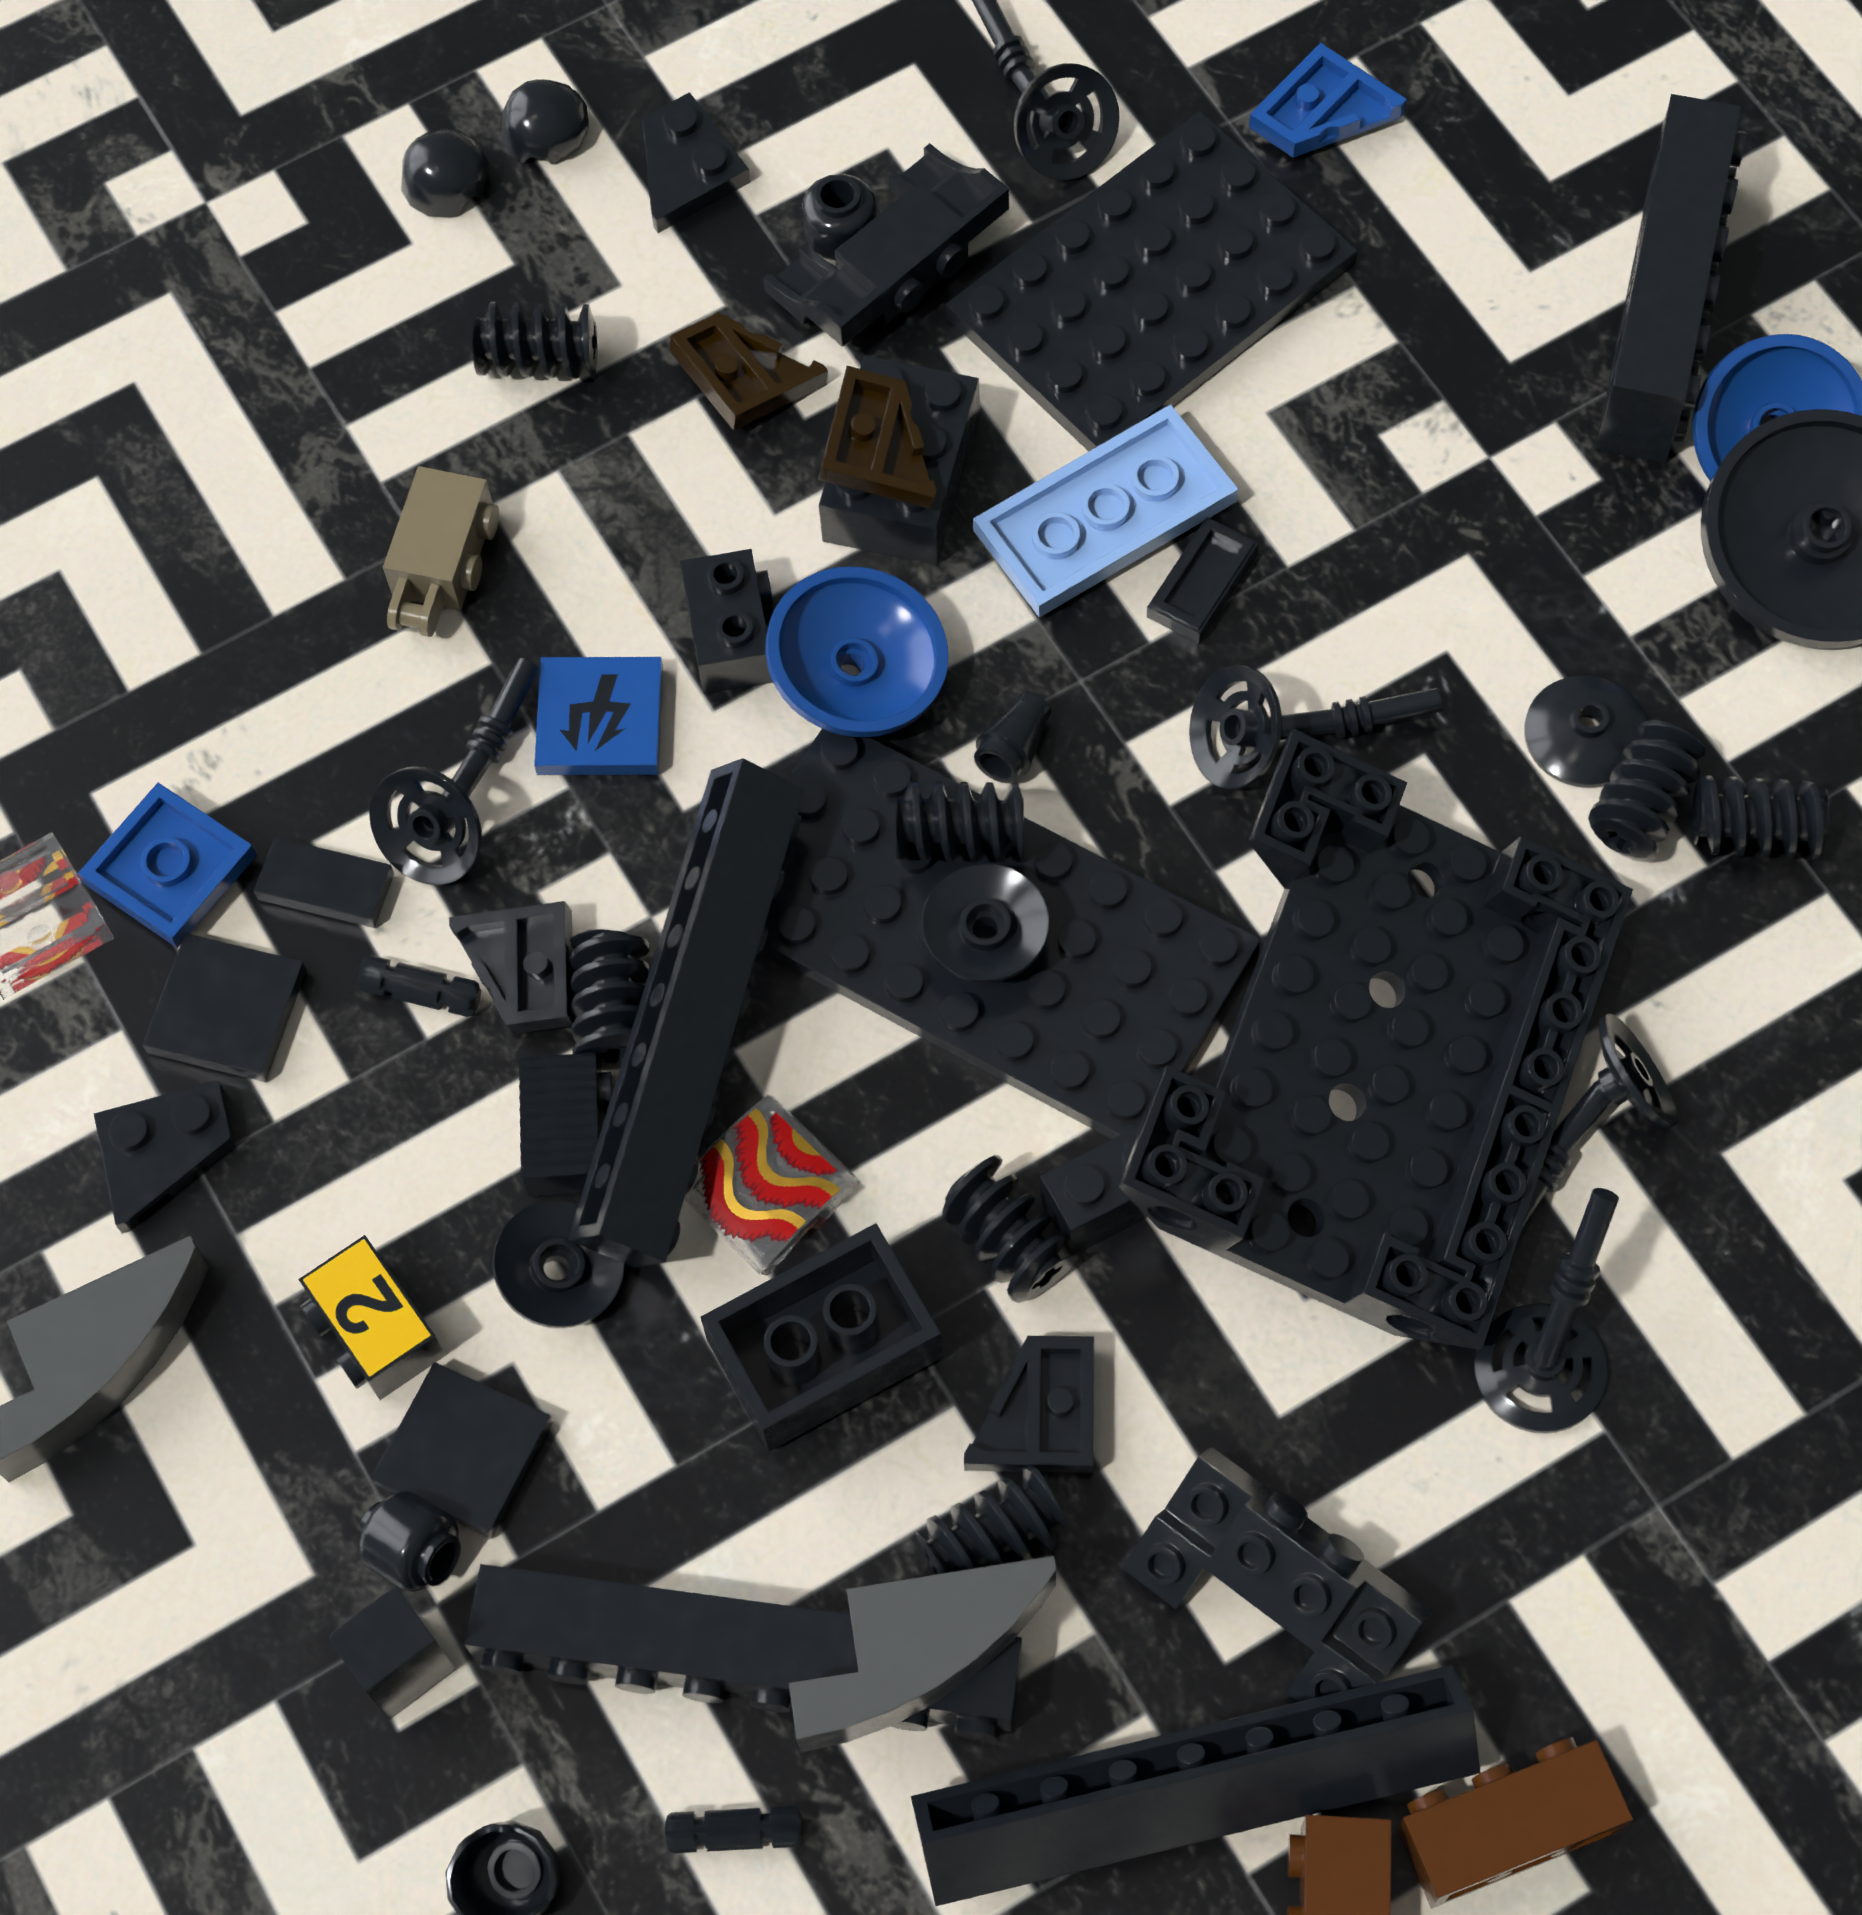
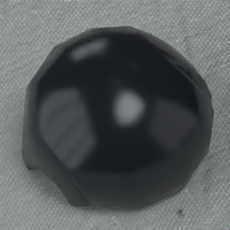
M547 79L526 81L514 89L507 100L500 120L502 145L521 163H525L531 157H540L546 159L550 164H555L561 157L563 158L579 150L589 129L587 105L580 94L567 84Z
M450 128L431 130L417 137L408 146L402 160L401 191L411 207L427 216L456 217L461 213L462 207L473 196L477 198L482 197L484 186L487 182L489 161L480 144L462 131Z
M513 1820L483 1826L465 1837L457 1846L445 1871L447 1898L458 1915H542L549 1909L550 1901L555 1898L560 1883L558 1856L540 1830Z

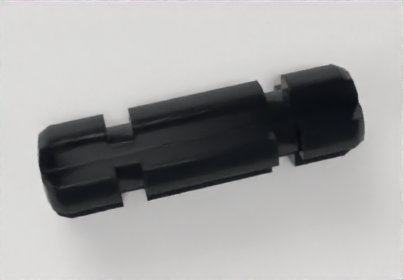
M373 955L365 957L361 964L357 983H359L360 989L364 992L384 996L388 991L392 993V999L440 1010L445 1005L449 1007V1013L465 1017L473 1016L478 1008L481 989L479 983L475 980L455 976L451 981L447 979L446 973L401 962L397 963L394 967L390 966L391 960Z
M794 1806L771 1807L770 1813L762 1814L760 1808L705 1811L704 1817H696L694 1811L672 1812L666 1818L665 1840L667 1848L673 1853L697 1852V1846H705L707 1852L763 1849V1843L772 1842L773 1848L796 1847L801 1844L802 1818L799 1809Z

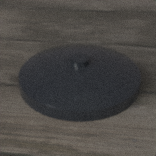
M1827 409L1804 410L1782 415L1758 426L1745 435L1727 454L1711 479L1704 498L1700 521L1701 542L1707 567L1715 584L1729 604L1744 619L1770 636L1788 643L1810 648L1836 649L1862 644V416L1850 412Z

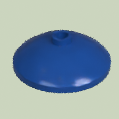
M1776 334L1757 338L1744 343L1728 353L1717 363L1705 379L1699 391L1693 413L1692 431L1694 447L1698 461L1709 481L1711 482L1718 467L1732 448L1745 435L1760 426L1767 416L1774 419L1785 414L1814 409L1845 411L1862 416V380L1847 359L1829 345L1819 340L1796 334Z
M847 566L826 569L814 573L795 584L776 606L770 619L765 642V656L771 679L786 703L810 723L829 732L851 737H874L889 734L919 719L938 696L948 668L949 657L946 635L932 606L906 582L885 572L865 567ZM846 664L853 665L859 670L860 674L854 676L846 674L841 666Z

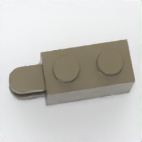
M421 466L417 467L383 565V570L392 593L387 614L389 629L399 631L404 625L418 628L420 635L432 637L442 609L448 608L461 611L468 590H476L482 572L480 553L485 539H493L499 521V507L492 502L486 479ZM414 601V602H419V603H424V604L421 605V604H416V603H411V602Z

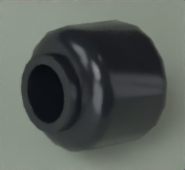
M834 174L815 181L806 190L802 201L803 222L807 242L815 253L825 259L836 261L835 250L877 217L873 192L867 183L851 175Z
M402 1491L394 1493L383 1501L375 1503L367 1510L360 1523V1557L364 1565L369 1570L407 1591L415 1592L426 1589L431 1585L440 1584L453 1572L459 1561L461 1542L455 1518L447 1511L412 1492Z

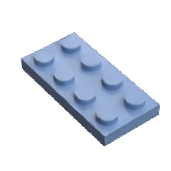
M1170 404L973 518V531L1038 617H1041L1200 524L1206 517L1210 518L1234 504L1238 499V488Z

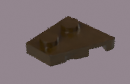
M719 312L670 335L669 351L733 430L763 417L827 384L828 370L823 364L813 360L808 367L782 354L783 344L763 334L751 333L744 328L743 324Z
M846 366L818 480L929 509L932 508L937 489L934 480H929L922 456L924 444L919 427L913 422L910 414L912 402L904 380Z

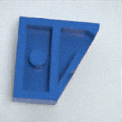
M1320 43L1250 114L1249 128L1294 158L1400 119L1405 113L1407 99Z

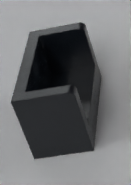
M396 1585L333 1631L329 1636V1641L365 1692L389 1720L456 1670Z

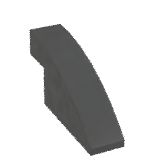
M191 1236L6 1321L34 1387V1390L0 1405V1475L8 1483L51 1460L89 1433L130 1395L156 1365L181 1328L209 1269L204 1255Z
M1054 1556L847 1589L859 1672L789 1683L796 1739L800 1752L803 1753L850 1742L893 1726L939 1702L977 1675L1014 1641L1056 1587Z

